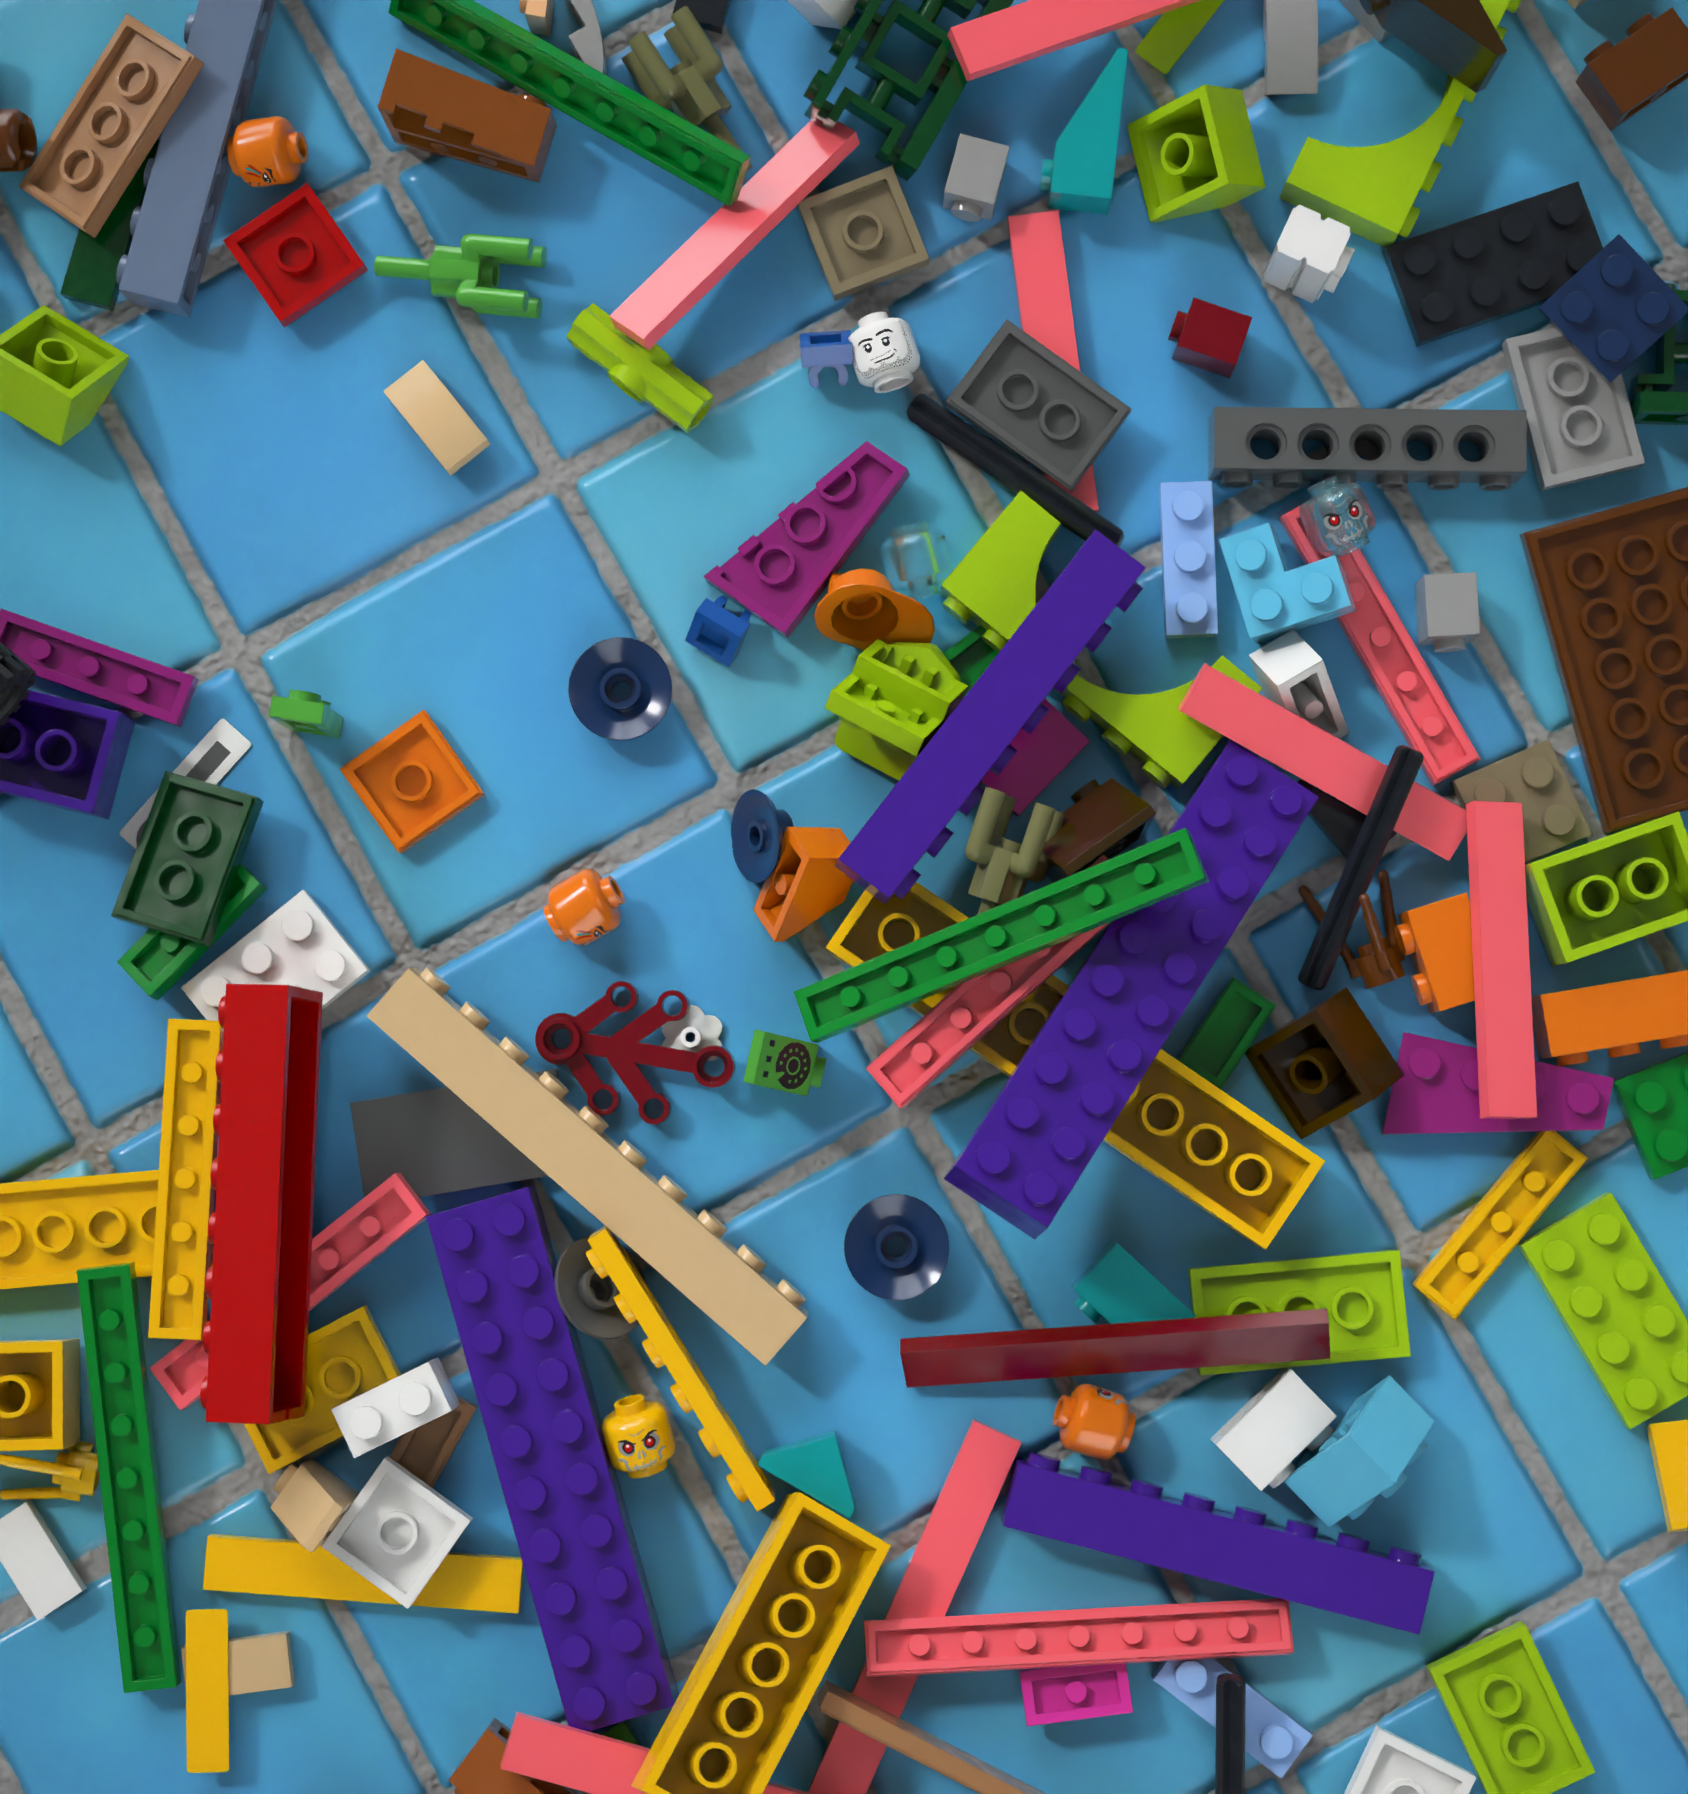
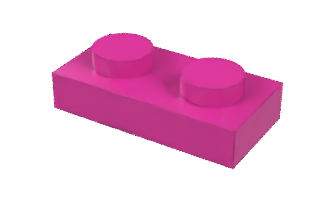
M1126 1664L1053 1667L1019 1672L1026 1726L1133 1713Z

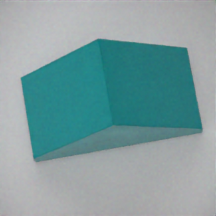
M836 1430L763 1451L757 1466L844 1516L851 1518L855 1510V1499Z

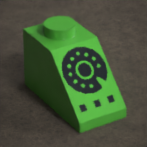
M755 1029L743 1082L808 1097L810 1086L815 1088L821 1087L827 1058L817 1056L818 1044Z

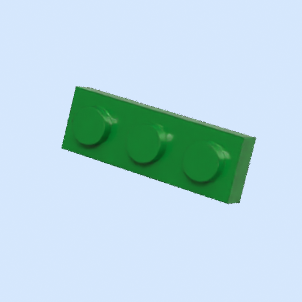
M242 862L211 946L267 890ZM148 929L117 963L149 997L158 1001L210 947Z

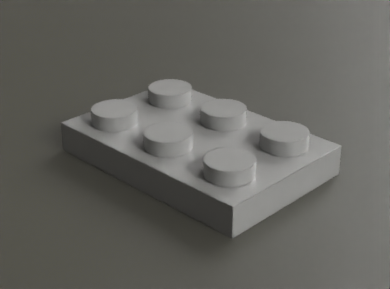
M1555 327L1508 338L1502 343L1518 409L1527 410V443L1540 491L1640 468L1645 464L1622 374L1608 384Z

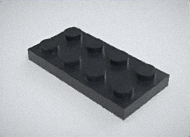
M1577 181L1386 246L1382 254L1416 347L1543 304L1599 253L1603 246Z

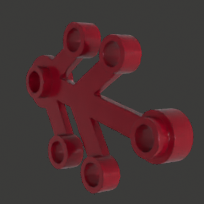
M617 981L611 984L605 996L577 1016L567 1013H556L548 1016L540 1023L535 1035V1043L539 1054L552 1064L567 1065L587 1094L589 1108L598 1115H608L615 1112L620 1106L621 1095L615 1086L607 1083L603 1084L585 1054L605 1057L638 1103L640 1117L648 1124H659L666 1121L671 1114L672 1106L668 1097L664 1094L656 1093L636 1063L693 1073L695 1079L701 1085L710 1088L727 1084L734 1076L736 1069L733 1055L722 1046H707L697 1053L640 1042L667 1022L682 1020L688 1014L690 1009L689 1000L684 993L677 990H669L662 993L656 1005L611 1037L591 1034L589 1032L616 1011L628 1012L636 1007L639 1001V993L637 988L630 982ZM622 986L631 993L630 1003L624 1007L618 1006L613 999L615 990ZM673 995L682 1002L681 1012L675 1016L667 1014L664 1009L665 1000ZM560 1029L567 1030L571 1035V1043L565 1049L558 1048L554 1043V1035ZM712 1056L720 1057L724 1062V1071L719 1076H712L706 1070V1062ZM601 1089L608 1090L612 1094L613 1103L608 1109H601L596 1104L595 1097ZM652 1098L660 1100L664 1106L662 1116L657 1119L650 1117L646 1112V1105Z

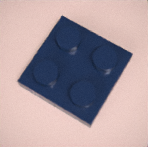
M1618 234L1546 300L1538 310L1596 372L1610 384L1688 313V306L1626 240Z

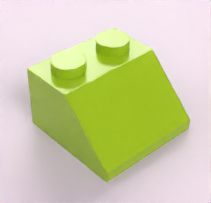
M1204 84L1127 125L1150 222L1157 223L1224 208L1266 188L1242 90Z
M43 305L0 335V412L9 415L42 437L62 446L91 423L127 366L129 355Z

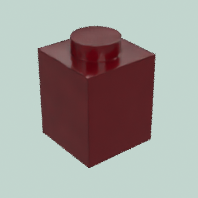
M1193 297L1188 313L1178 310L1168 340L1177 343L1172 359L1230 378L1237 364L1252 317Z

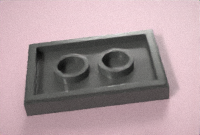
M1009 320L1004 322L946 400L947 407L1069 494L1073 492L1132 411L1129 406Z

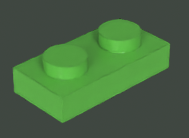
M289 690L288 698L272 695L269 717L289 731L340 738L344 719L330 708V702L321 700V695L301 690Z

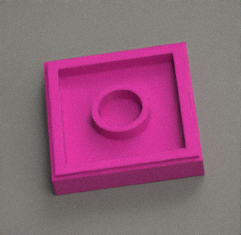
M1044 699L1042 704L1050 710L1031 734L1021 729L1010 745L1018 751L999 776L992 770H989L981 781L985 787L1006 793L1007 796L1016 798L1012 812L1017 817L1090 742L1046 699Z

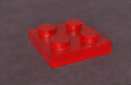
M308 183L223 240L284 328L368 271L359 255Z

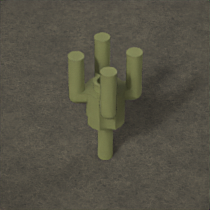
M684 6L672 14L670 18L675 26L664 33V37L680 60V63L671 69L668 68L645 31L633 36L628 41L632 51L622 58V62L644 96L742 151L721 119L731 109V104L715 81V76L722 71L723 61L688 6ZM750 162L748 164L746 173L752 168Z
M985 787L965 848L966 857L970 861L978 863L968 894L982 898L978 914L1021 897L1027 880L1040 882L1045 878L1049 864L1042 855V850L1045 842L1061 829L1066 814L1056 811L1055 808L1035 803L1022 844L1005 839L1004 836L1016 798L1007 796L1006 793Z

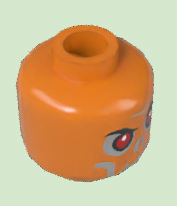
M1086 1383L1077 1386L1070 1397L1062 1395L1053 1415V1425L1060 1427V1440L1064 1448L1097 1460H1108L1116 1452L1123 1453L1131 1441L1136 1421L1135 1414L1129 1411V1404L1123 1395Z

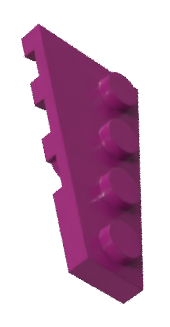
M866 441L816 483L814 490L797 504L792 502L778 514L779 519L757 537L755 535L751 536L737 548L738 553L721 567L716 565L703 577L710 585L788 639L828 586L831 575L840 570L910 476L908 469Z
M1404 1032L1397 1059V1064L1404 1073V1076L1391 1086L1381 1135L1603 1130L1614 1078L1535 1061L1537 1118H1480L1477 1048Z

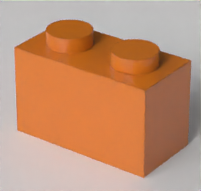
M1467 892L1398 914L1400 925L1395 926V934L1403 955H1411L1417 973L1411 976V983L1421 1006L1427 1004L1429 1012L1435 1013L1475 1001L1471 907Z

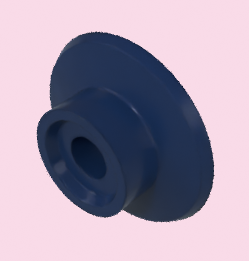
M755 789L746 791L739 798L734 808L731 822V839L734 859L741 874L752 883H760L769 878L777 868L781 856L783 835L787 827H794L790 815L785 810L776 809L774 803L766 794Z

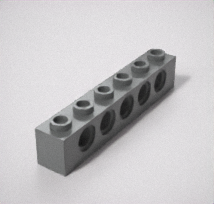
M1214 407L1209 417L1208 480H1221V485L1224 487L1241 488L1251 486L1253 480H1273V486L1277 488H1298L1304 486V481H1325V487L1346 489L1355 487L1356 481H1374L1377 488L1388 490L1405 488L1408 486V482H1428V488L1433 490L1456 489L1459 487V483H1479V488L1482 490L1499 491L1511 488V483H1516L1527 472V410ZM1255 439L1269 441L1274 446L1275 457L1268 460L1256 457L1251 450L1250 442ZM1309 439L1321 442L1326 449L1327 457L1322 460L1309 458L1303 451L1302 442ZM1367 440L1374 444L1378 451V459L1373 461L1361 459L1355 452L1354 442ZM1419 441L1423 443L1429 451V460L1416 461L1411 458L1406 450V442ZM1468 441L1475 444L1480 451V461L1470 462L1465 460L1459 453L1458 443Z

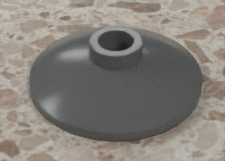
M590 1236L581 1238L568 1246L558 1260L555 1271V1291L558 1302L568 1320L584 1334L602 1340L617 1339L630 1333L639 1322L636 1320L629 1324L614 1300V1296L620 1293L609 1275L601 1279L586 1255V1252L592 1248L587 1241ZM624 1247L632 1262L636 1266L637 1270L641 1274L642 1278L646 1282L640 1264L633 1256V1254L626 1247ZM590 1287L594 1290L596 1297L592 1294Z

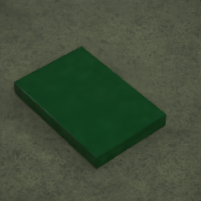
M165 771L111 916L123 922L210 947L264 801L253 795Z

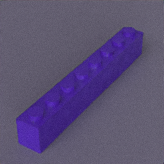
M1095 529L838 858L835 867L884 905L893 894L902 900L921 876L914 867L927 852L935 858L954 834L946 827L954 815L959 811L967 817L982 798L984 790L978 784L989 770H992L999 776L1018 750L1010 745L1021 729L1031 734L1050 710L1042 702L1051 690L1055 688L1062 694L1081 670L1080 667L1073 663L1085 647L1094 653L1112 630V627L1105 623L1113 610L1117 607L1125 613L1144 587L1136 581L1146 567Z
M1030 1452L1029 1460L1016 1457L1001 1516L1002 1524L1005 1527L1420 1635L1435 1572L1426 1564L1420 1563L1422 1557L1420 1553L1396 1546H1390L1389 1554L1370 1550L1369 1540L1341 1532L1338 1534L1337 1541L1317 1536L1318 1527L1292 1519H1287L1286 1527L1265 1522L1266 1513L1243 1506H1236L1234 1514L1214 1509L1215 1500L1193 1493L1184 1492L1183 1500L1170 1498L1162 1495L1163 1486L1139 1479H1133L1131 1487L1111 1482L1112 1473L1089 1466H1081L1080 1474L1059 1469L1061 1460L1039 1453Z

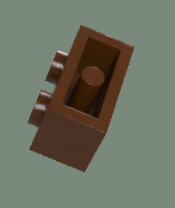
M1673 7L1655 18L1652 12L1644 15L1626 30L1627 38L1615 46L1608 40L1596 47L1584 58L1586 67L1575 82L1610 131L1688 80V28Z

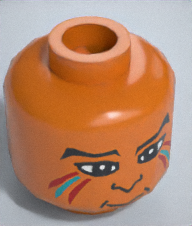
M274 116L241 122L235 129L234 136L228 139L227 154L230 167L237 177H242L251 187L262 188L293 183L300 175L302 163H306L308 160V146L302 132H296L293 125L286 118Z
M583 869L551 888L548 893V904L544 906V914L552 931L562 942L570 940L576 945L585 946L618 927L621 921L619 906L625 903V898L613 877L607 876L603 878L594 870Z

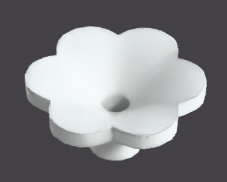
M690 1005L688 1014L682 1020L669 1021L662 1026V1032L666 1037L662 1046L697 1053L707 1046H722L718 1039L723 1028L721 1021L715 1016L705 1015L700 1007ZM689 1033L695 1034L693 1042H688L686 1039ZM712 1056L707 1061H714L718 1057Z

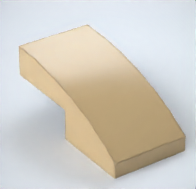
M424 360L383 391L450 476L491 445Z

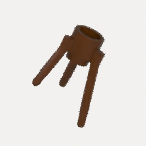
M1380 870L1378 873L1386 937L1382 938L1369 896L1361 894L1359 901L1371 941L1356 947L1359 954L1357 958L1346 942L1340 952L1350 978L1354 979L1361 976L1365 989L1405 976L1401 964L1405 957L1400 950L1395 934V926L1397 925L1392 891L1386 870ZM1302 885L1299 887L1298 892L1320 925L1325 911L1308 887Z

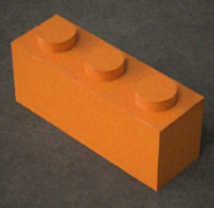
M1688 970L1532 996V1017L1539 1058L1556 1057L1557 1066H1566L1589 1062L1588 1051L1607 1048L1609 1058L1641 1053L1640 1042L1659 1039L1660 1049L1688 1045Z

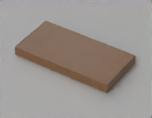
M126 14L18 187L84 232L96 238L205 63L134 17Z

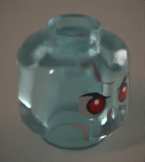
M1334 476L1308 488L1311 498L1300 506L1299 515L1316 551L1330 552L1331 556L1336 555L1340 557L1370 542L1368 534L1375 528L1376 521L1359 484L1355 482L1340 484L1337 476Z

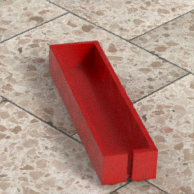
M226 984L225 996L219 1002L218 1020L221 1028H224L223 1050H220L217 1055L215 1067L217 1079L221 1082L220 1104H217L213 1115L214 1132L219 1136L218 1158L214 1159L210 1173L212 1188L216 1190L215 1212L211 1214L208 1223V1238L210 1243L214 1244L213 1266L208 1269L205 1281L206 1295L211 1299L210 1321L206 1323L203 1332V1348L209 1354L208 1376L204 1377L200 1390L201 1405L206 1409L205 1422L269 1425L305 1416L323 992L291 985Z

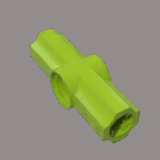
M594 303L588 308L583 309L572 323V327L566 335L567 341L591 361H594L606 370L609 379L634 400L640 403L646 401L687 434L694 427H697L707 415L710 406L714 402V396L706 388L674 366L673 359L657 344L650 350L646 349L616 329L609 317L610 315Z

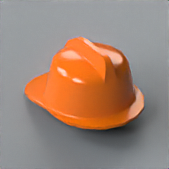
M860 568L850 570L844 574L833 573L829 579L828 593L817 604L814 613L816 628L825 637L863 651L877 639L887 644L894 642L931 643L935 632L934 619L928 609L913 598L896 592L886 576L873 569Z

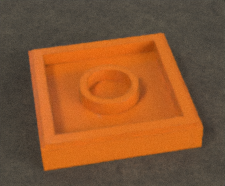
M422 710L340 768V771L400 854L410 849L485 796L483 790L425 710Z

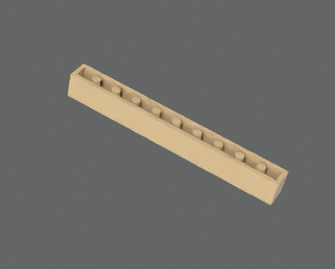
M426 967L422 973L417 968H408L367 1014V1017L766 1366L807 1319L808 1311L802 1306L807 1300L805 1296L787 1280L782 1279L779 1284H776L762 1271L767 1266L766 1262L748 1246L743 1244L738 1250L723 1237L727 1228L712 1214L704 1209L698 1215L683 1201L688 1194L672 1179L663 1175L658 1180L643 1166L648 1162V1159L637 1148L626 1140L619 1146L607 1136L604 1131L609 1125L597 1113L586 1105L579 1111L564 1097L569 1090L557 1078L547 1071L541 1076L535 1073L525 1064L526 1060L530 1057L527 1052L507 1036L501 1042L485 1029L490 1023L489 1019L472 1004L466 1001L460 1007L446 994L451 988L450 985L429 967Z

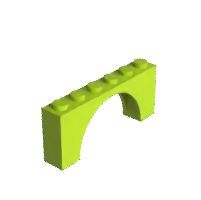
M1479 0L1499 37L1503 40L1507 29L1499 26V23L1506 10L1511 13L1516 12L1521 0ZM1447 73L1446 88L1440 106L1423 124L1403 137L1387 143L1366 147L1332 145L1307 137L1279 199L1294 206L1300 204L1320 213L1321 218L1324 220L1329 217L1350 227V232L1384 248L1392 245L1398 234L1408 238L1421 209L1413 206V203L1420 189L1427 193L1430 192L1443 165L1434 160L1441 144L1449 148L1452 146L1464 121L1463 118L1456 116V113L1463 100L1472 103L1477 93Z
M1020 491L941 584L940 595L946 599L942 606L963 624H966L970 619L976 625L983 626L987 631L982 636V639L994 651L999 653L1036 606L1038 568L1048 546L1058 534L1061 523L1024 492ZM1223 655L1211 666L1258 693L1262 690L1261 686ZM1076 675L1061 694L1065 697L1061 702L1062 705L1073 716L1084 723L1091 718L1105 730L1101 736L1113 749L1122 755H1126L1131 751L1145 763L1142 771L1162 788H1166L1171 784L1178 790L1223 737L1219 732L1178 709L1194 679L1164 692L1135 695L1106 690Z

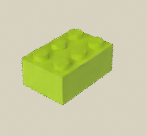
M1679 811L1525 865L1527 901L1552 967L1569 963L1688 921V834Z

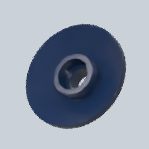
M609 638L589 647L576 661L569 678V699L579 721L592 733L609 740H631L647 734L664 718L672 698V680L664 660L652 647L632 638ZM619 683H626L632 689L630 697L623 701L616 700L613 697V689Z
M891 1194L873 1199L854 1215L846 1231L844 1254L849 1271L858 1284L866 1291L884 1299L905 1300L926 1292L938 1281L948 1261L949 1238L943 1221L928 1204L912 1196ZM893 1236L902 1237L906 1241V1251L900 1256H892L886 1249L887 1241Z

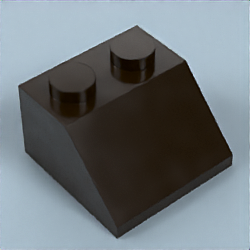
M1347 987L1303 1012L1248 1048L1245 1052L1246 1057L1300 1139L1376 1099L1404 1076V1073Z

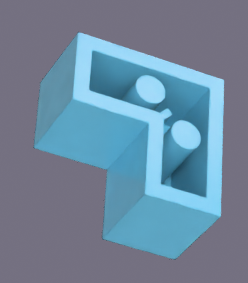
M1270 523L1219 539L1249 637L1257 644L1280 637L1292 629L1298 631L1357 611L1342 562L1336 555L1289 570L1277 530Z
M1389 1375L1355 1400L1338 1427L1332 1431L1330 1436L1313 1451L1307 1448L1295 1464L1294 1471L1284 1482L1328 1527L1345 1516L1354 1520L1368 1509L1375 1496L1381 1494L1384 1498H1388L1404 1484L1408 1475L1403 1470L1418 1459L1427 1448V1444L1423 1439L1435 1421Z

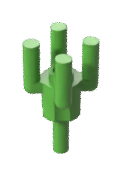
M466 234L461 239V247L435 245V250L430 260L377 255L375 258L374 272L376 276L430 280L433 296L456 298L461 306L471 307L476 313L539 319L541 316V298L529 297L527 291L498 289L500 278L499 264L545 267L547 260L546 247L534 246L533 240L530 238Z

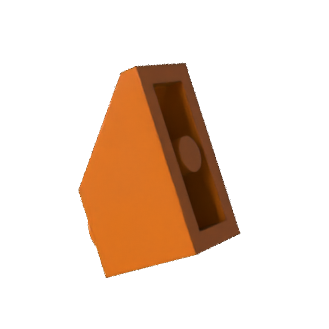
M786 828L782 838V850L777 868L765 880L753 909L774 942L786 941L845 901L853 880L835 867V864L851 842L840 828Z

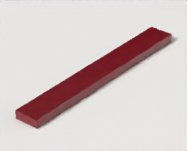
M1327 1309L900 1339V1355L907 1388L1331 1359Z

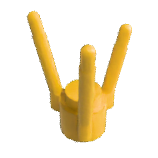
M80 1441V1445L66 1448L70 1451L69 1453L59 1452L55 1463L0 1454V1465L51 1474L52 1483L61 1485V1487L3 1489L0 1491V1498L3 1500L62 1498L80 1502L82 1495L93 1497L100 1479L97 1453H92L94 1444Z

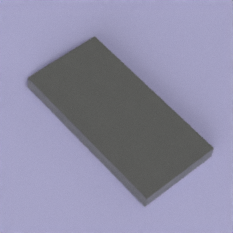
M558 1069L545 1070L560 1081ZM539 1071L535 1073L541 1076L545 1071ZM448 1087L350 1103L364 1197L394 1173H401L418 1197L548 1176Z

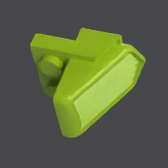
M877 639L858 655L852 673L830 692L825 709L838 715L841 719L834 739L837 748L899 781L958 706L968 685L960 682L958 673L935 644L913 642L887 644Z

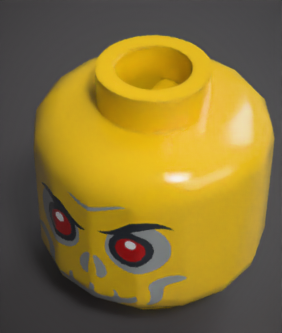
M641 1394L630 1395L617 1400L614 1403L615 1410L608 1414L601 1424V1432L611 1465L618 1471L627 1472L630 1478H644L663 1471L668 1465L667 1460L673 1456L676 1449V1441L668 1411L659 1402L645 1401L644 1395Z

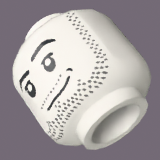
M875 312L861 318L858 321L859 328L848 337V340L852 342L853 367L859 383L867 387H874L876 393L891 392L913 381L912 374L920 366V355L909 323L901 318H888L886 312Z

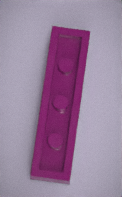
M2 608L0 610V643L4 644L36 672V677L178 727L182 726L199 681L195 676Z

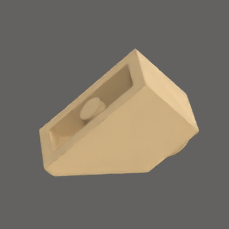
M310 1458L302 1463L299 1468L292 1463L284 1471L273 1487V1490L279 1496L270 1508L297 1541L312 1553L324 1544L359 1495V1492L313 1458Z

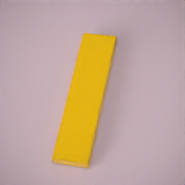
M1556 1131L1536 1132L1411 1285L1451 1319L1455 1320L1588 1158Z

